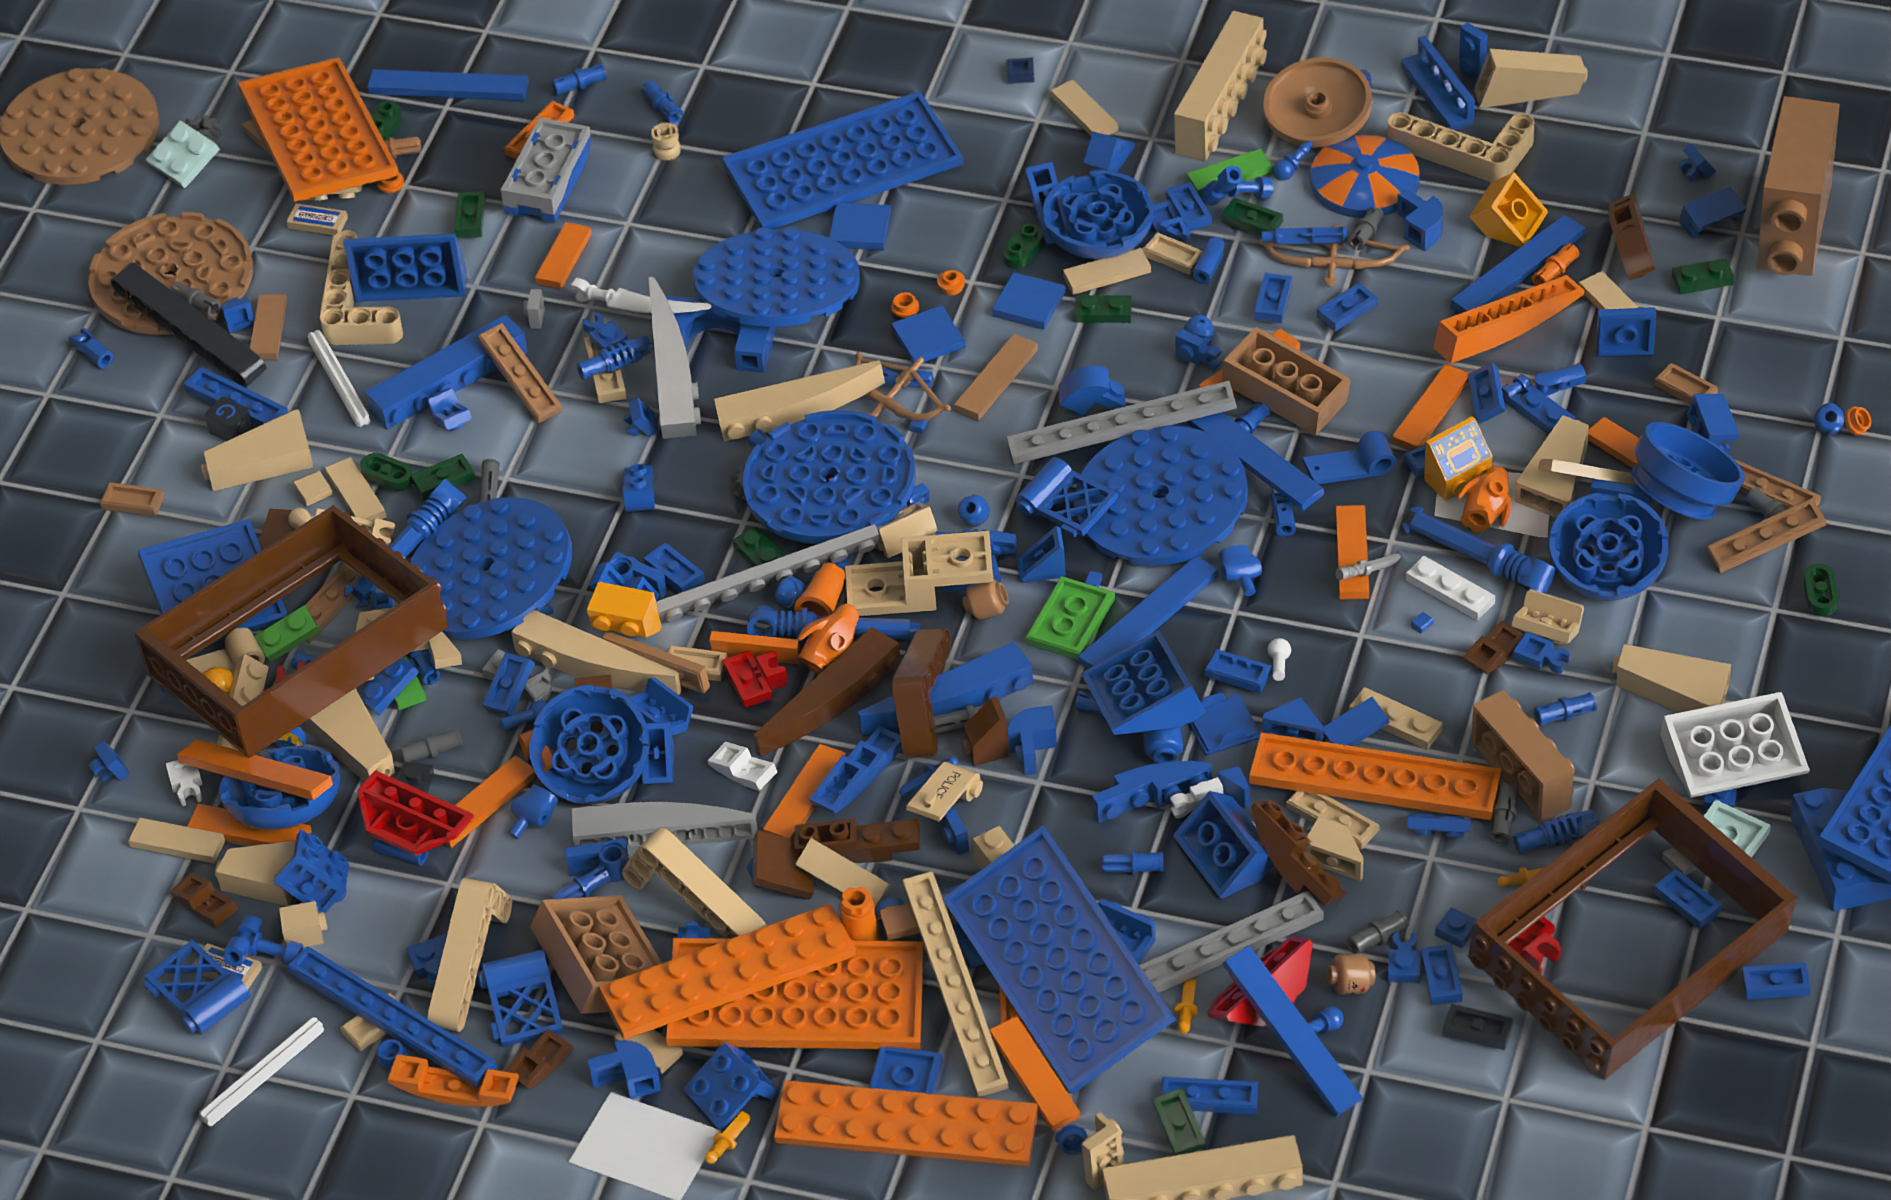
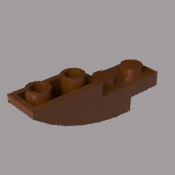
M1630 194L1609 203L1610 209H1608L1610 223L1629 280L1643 277L1649 272L1656 270L1650 241L1644 229L1639 202L1635 194Z
M1269 799L1254 802L1251 810L1259 837L1267 854L1285 881L1296 893L1310 890L1325 906L1340 902L1346 895V892L1340 887V882L1335 876L1326 873L1318 865L1319 861L1314 855L1304 851L1311 841L1304 835L1303 828L1297 823L1291 822L1283 814V809L1276 802Z
M855 818L795 825L794 850L795 853L802 854L812 838L853 863L892 861V853L920 850V824L918 818L857 826Z

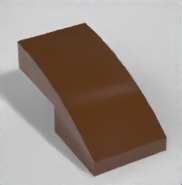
M1501 620L1487 638L1481 636L1463 656V659L1485 674H1489L1513 656V651L1524 634Z
M193 872L170 890L171 895L178 902L215 928L219 927L238 910L235 900L215 891L211 881Z
M547 1029L530 1050L524 1047L504 1072L517 1073L519 1076L517 1082L529 1090L549 1076L570 1055L574 1048L563 1038Z

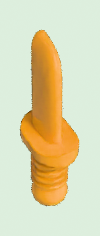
M1522 867L1519 869V873L1500 876L1497 884L1501 888L1523 885L1543 868L1527 871L1526 867Z
M1197 979L1185 981L1182 989L1181 1003L1175 1004L1174 1012L1179 1015L1178 1031L1183 1034L1190 1030L1191 1017L1198 1014V1007L1194 1004Z
M740 1112L723 1133L718 1132L713 1137L715 1144L705 1155L707 1163H715L726 1149L732 1151L737 1144L734 1139L750 1120V1116L747 1113Z

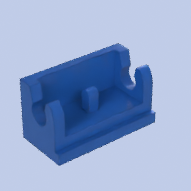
M1731 186L1683 205L1679 223L1681 226H1684L1692 238H1696L1699 236L1698 232L1703 231V228L1730 217L1735 221L1741 219L1740 215L1746 212V207Z
M1724 394L1693 395L1687 412L1693 432L1713 442L1725 452L1730 451L1731 447L1729 444L1720 445V443L1738 440L1740 434Z

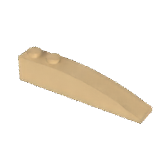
M878 360L715 398L724 442L750 436L755 430L758 431V429L765 433L773 431L786 422L791 425L804 420V415L832 411L885 384L881 362Z
M536 610L524 616V622L517 625L511 632L514 649L518 654L539 661L548 668H555L579 678L610 674L612 687L645 692L648 679L655 677L678 695L681 692L679 672Z

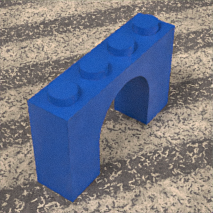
M666 296L667 300L705 303L695 298ZM709 309L673 313L686 351L690 340L698 333L713 328L727 329L738 335L734 350L736 369L738 371L764 373L777 327L741 324L739 318L730 315L723 318ZM653 339L652 346H653V353H654V360H655L654 339Z

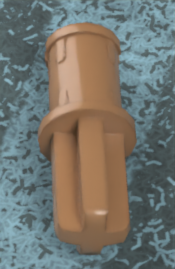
M392 137L390 141H384L393 159H396L398 155L419 153L421 151L419 137L397 140Z

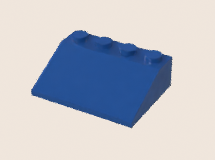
M455 233L344 239L356 302L465 297L467 271L464 254Z
M1160 630L1081 673L1114 735L1180 728L1185 724L1196 721L1206 713Z
M1820 788L1793 794L1791 820L1832 910L1838 911L1891 899V882L1816 845L1821 833L1848 793L1846 790Z

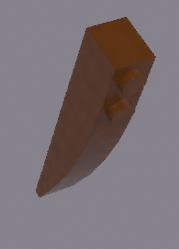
M871 627L753 734L756 754L761 757L808 735L842 714L863 698L870 690H874L887 674L895 671L901 663L899 643Z

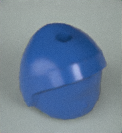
M1204 315L1193 316L1186 322L1183 330L1205 339L1206 346L1213 338V324Z
M1826 403L1821 406L1814 417L1816 429L1822 434L1838 433L1844 424V414L1841 408L1834 403Z
M979 495L967 496L958 505L959 516L967 525L980 526L989 518V506L986 500Z
M787 576L781 580L776 589V603L784 608L794 609L795 602L804 593L806 586L799 579Z

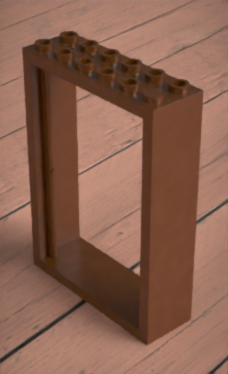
M333 505L135 631L134 634L147 675L250 758L449 626L445 615L447 614V609L441 599L440 593L442 589L438 581L433 577L429 578L416 564L412 565L405 560L399 551H393L383 539H377L364 525L360 526L347 512L343 513ZM340 560L398 603V605L243 706L186 661Z
M1659 778L1474 923L1468 957L1477 969L1483 970L1492 978L1494 984L1499 989L1505 990L1511 995L1522 1010L1532 1014L1544 1030L1553 1033L1566 1050L1574 1052L1584 1062L1588 1070L1592 1073H1597L1605 1080L1740 971L1742 967H1745L1788 931L1798 897ZM1654 830L1756 918L1758 922L1612 1039L1508 944L1579 888L1584 890L1586 888L1585 884Z

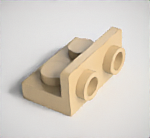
M1101 1112L1094 1116L1096 1133L1088 1136L1082 1143L1086 1184L1094 1191L1103 1185L1102 1168L1124 1165V1150L1121 1143L1122 1130L1115 1120L1108 1119Z

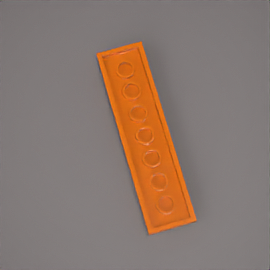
M1261 732L1249 775V784L1492 820L1502 768Z
M830 903L601 985L599 990L623 1040L852 958L856 956V948Z
M784 1080L774 1139L775 1143L1030 1167L1038 1105L1036 1103Z

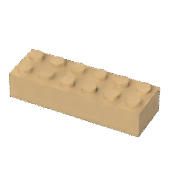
M1236 11L1231 13L1174 113L1175 154L1206 161L1211 151L1215 152L1220 135L1225 134L1230 117L1235 116L1240 99L1243 100L1245 98L1249 83L1254 82L1259 65H1263L1265 62L1267 51L1263 48L1266 39V30L1263 29V18Z

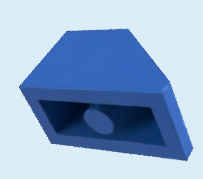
M1093 131L1083 163L1092 165L1091 171L1109 170L1117 172L1134 149L1135 143Z

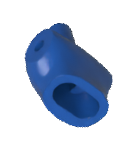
M1247 545L1230 546L1221 550L1219 557L1223 580L1229 582L1239 581L1245 596L1254 595L1256 590L1251 579L1261 575L1262 569L1259 559L1250 552Z
M533 785L526 793L515 798L511 804V812L518 819L508 833L515 839H519L529 824L544 827L550 821L558 802L556 796L544 788Z

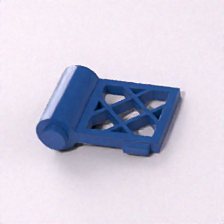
M1052 457L1015 499L1018 511L1024 516L1037 517L1040 515L1061 525V531L1076 537L1078 534L1084 536L1119 497L1116 491L1073 471L1060 458ZM1075 482L1084 486L1082 491L1068 493V489ZM1098 495L1106 497L1102 502L1090 504L1089 497ZM1086 499L1085 506L1070 509L1069 501ZM1066 503V510L1057 512L1050 510L1055 504ZM1088 513L1087 519L1081 525L1072 521V516Z
M194 940L188 942L144 975L146 981L143 983L144 988L155 998L161 995L183 1016L181 1022L191 1034L196 1032L201 1035L250 998V993L242 980L234 973L230 974ZM193 952L199 957L198 964L182 965L183 959ZM202 972H216L219 975L212 982H201ZM164 973H175L173 983H160L157 979ZM181 973H196L195 982L179 983ZM178 991H193V996L184 1003L177 999Z
M543 949L482 964L483 970L478 971L481 989L488 988L496 1019L495 1023L490 1024L495 1042L501 1041L502 1047L538 1039L547 1029L555 1034L564 1032ZM546 986L547 994L541 1003L528 997L533 989ZM511 995L517 998V1001L508 1010L498 1004L497 998ZM523 1002L536 1008L529 1020L516 1014ZM544 1012L554 1017L555 1024L541 1027L535 1021ZM511 1019L524 1025L520 1033L506 1036L505 1028Z

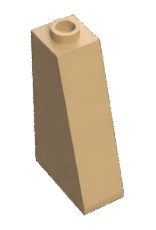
M1490 49L1475 85L1474 92L1480 108L1579 94L1582 84L1586 82L1588 72L1587 68L1584 67L1581 56Z
M299 409L293 410L205 451L206 464H201L204 480L211 481L213 491L313 468Z
M1564 415L1560 418L1515 482V502L1557 518L1561 511L1574 501L1580 477L1538 470L1539 461L1543 458L1583 465L1588 445L1589 425Z
M1626 644L1623 645L1621 656L1615 655L1612 673H1617L1616 686L1677 713L1724 704L1731 672V664Z
M356 688L304 722L306 731L362 781L365 782L375 770L388 776L395 773L392 754Z

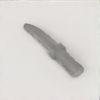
M1396 553L1368 562L1361 560L1355 565L1337 569L1336 577L1338 580L1357 575L1364 577L1370 575L1372 571L1393 565L1401 556Z

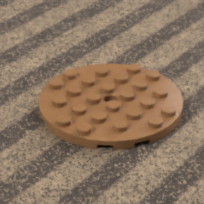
M75 68L36 82L21 92L10 103L0 121V144L3 153L8 158L9 164L21 174L25 172L32 175L34 180L48 184H85L101 180V175L114 171L117 174L134 164V158L141 152L146 153L156 138L159 128V114L153 95L141 82L131 76L106 68ZM80 122H82L79 128H75V126L80 125Z
M182 212L181 216L166 217L165 213L133 222L107 239L104 249L99 254H95L91 261L88 285L95 307L111 323L136 333L170 334L168 331L122 298L113 289L110 280L128 264L133 262L169 289L172 286L179 290L173 283L180 281L192 289L198 288L202 290L206 296L218 300L222 305L227 303L226 300L235 297L241 299L247 292L253 276V260L246 239L235 227L218 218L215 221L205 218L203 213ZM172 271L175 273V276L173 277L172 274L167 275L166 273ZM211 308L212 311L217 313L215 317H210L207 314L203 313L212 321H215L223 317L222 308L220 309V312Z

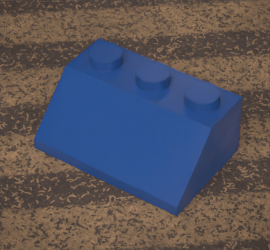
M1209 791L1173 835L1217 895L1223 899L1260 882L1274 866L1259 837L1257 828L1232 796Z

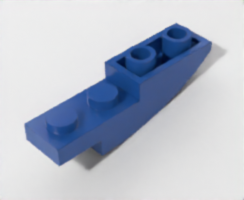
M1173 761L1146 765L1114 775V787L1092 795L1093 816L1098 823H1101L1105 820L1116 818L1120 814L1136 807H1142L1152 800L1158 809L1168 804H1173L1170 800V797L1178 793L1188 794L1190 793L1191 786L1197 785L1202 781L1211 780L1212 766L1209 762Z

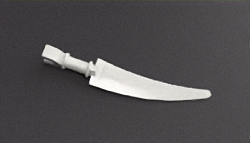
M576 278L571 284L572 290L579 291L575 296L577 301L586 302L588 299L591 301L597 299L605 301L609 308L638 313H651L649 296L619 288L616 292L613 289H599L580 278ZM667 300L673 313L695 312L712 308V305L709 303Z

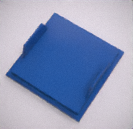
M1220 692L1202 698L1201 704L1206 713L1196 721L1189 723L1206 756L1257 740L1261 735L1239 694L1226 698Z

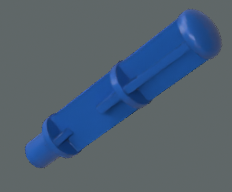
M1344 226L1276 228L1273 231H1262V242H1273L1276 245L1345 243L1348 239V231Z

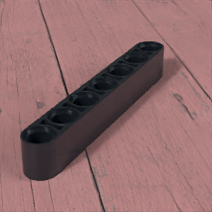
M131 262L110 280L111 286L122 298L237 384L246 388L266 370V364L259 355L137 264Z

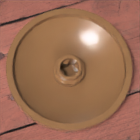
M1319 57L1296 62L1280 71L1272 79L1265 91L1263 106L1269 127L1281 139L1297 146L1310 141L1313 143L1312 147L1314 148L1325 147L1350 138L1363 127L1371 113L1372 94L1367 78L1358 68L1339 59Z

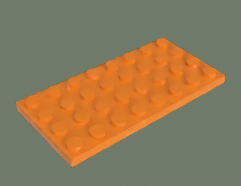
M340 57L238 82L239 92L294 202L309 200L312 197L323 194H333L339 190L351 187H360L378 180L384 181L399 175L398 166Z
M673 938L672 960L729 939ZM852 941L856 948V956L667 1024V1046L720 1047L726 1042L735 1047L829 1049L896 1047L920 1050L923 942Z

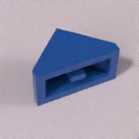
M1055 526L1017 558L1021 581L1033 582L1058 579L1061 576L1066 577L1064 546L1059 527Z
M1301 697L1263 715V733L1323 742V725Z
M670 722L646 723L650 746L648 759L642 772L643 784L673 783L674 744Z

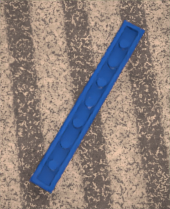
M309 946L287 966L288 973L475 1088L482 1084L487 1069L495 1070L497 1068L496 1061Z

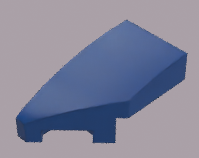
M1171 200L1153 205L1151 227L1155 234L1158 232L1167 237L1183 240L1190 239L1191 234L1182 216H1178Z

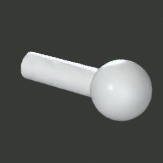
M1276 638L1269 643L1267 652L1269 657L1273 659V678L1281 681L1285 678V659L1291 654V646L1285 639Z

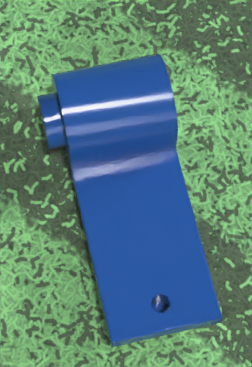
M1369 431L1360 438L1358 447L1355 450L1303 457L1302 462L1313 481L1317 484H1325L1387 474L1396 466L1397 459L1383 432Z

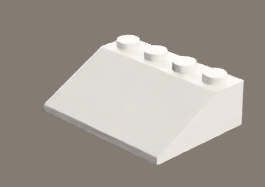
M1782 692L1664 716L1660 735L1668 759L1690 798L1809 773V767Z

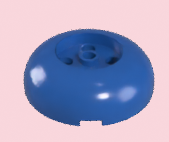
M1089 171L1088 176L1075 179L1073 175L1066 178L1049 192L1043 206L1044 224L1052 240L1060 248L1072 255L1094 260L1113 258L1131 251L1146 237L1153 221V201L1148 196L1147 189L1130 176L1112 171ZM1059 191L1061 192L1063 199V212L1064 216L1066 217V231L1068 237L1064 236L1066 232L1061 219L1056 198ZM1052 210L1058 213L1057 221L1053 220Z
M1601 492L1594 493L1573 501L1557 516L1550 532V557L1554 568L1557 569V574L1576 592L1597 600H1622L1644 591L1659 577L1668 556V534L1660 516L1645 502L1619 493L1618 496L1601 495ZM1585 549H1591L1593 555L1591 556ZM1626 550H1633V551H1630V553L1628 554V556L1625 557V556L1623 555V552H1624V551H1626ZM1611 567L1613 570L1605 571L1603 568Z
M593 685L570 688L551 699L540 711L533 724L534 729L531 742H529V754L533 769L540 781L552 793L569 802L599 804L610 801L626 792L640 777L646 765L650 739L645 719L636 705L628 697L615 689ZM594 723L603 724V730L598 734L591 731ZM571 739L577 740V748L573 751L567 750V744ZM546 745L556 751L552 756L551 763L553 768L549 769V772L544 771L541 757ZM595 745L596 748L590 752L589 747ZM616 746L619 748L615 756L607 755L610 747ZM587 763L593 764L590 773L583 774L582 767Z
M287 746L268 750L269 755L265 756V758L330 775L333 785L316 799L310 800L228 776L222 778L219 786L222 803L235 820L256 829L280 830L304 824L322 814L332 804L338 794L341 773L339 764L333 760L331 753L310 746Z

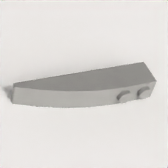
M648 277L663 439L697 435L696 425L701 424L700 407L694 408V400L699 399L698 383H692L686 348L671 307L656 279Z
M632 802L572 808L574 847L626 838L627 850H637L659 827L670 831L684 845L753 839L758 830L756 814L693 803Z

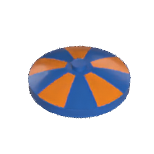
M1355 135L1342 142L1325 146L1316 155L1311 164L1310 184L1312 192L1318 201L1338 214L1363 218L1367 210L1374 206V211L1378 207L1385 216L1398 211V194L1401 191L1407 189L1416 195L1420 184V169L1415 156L1402 144L1381 136Z

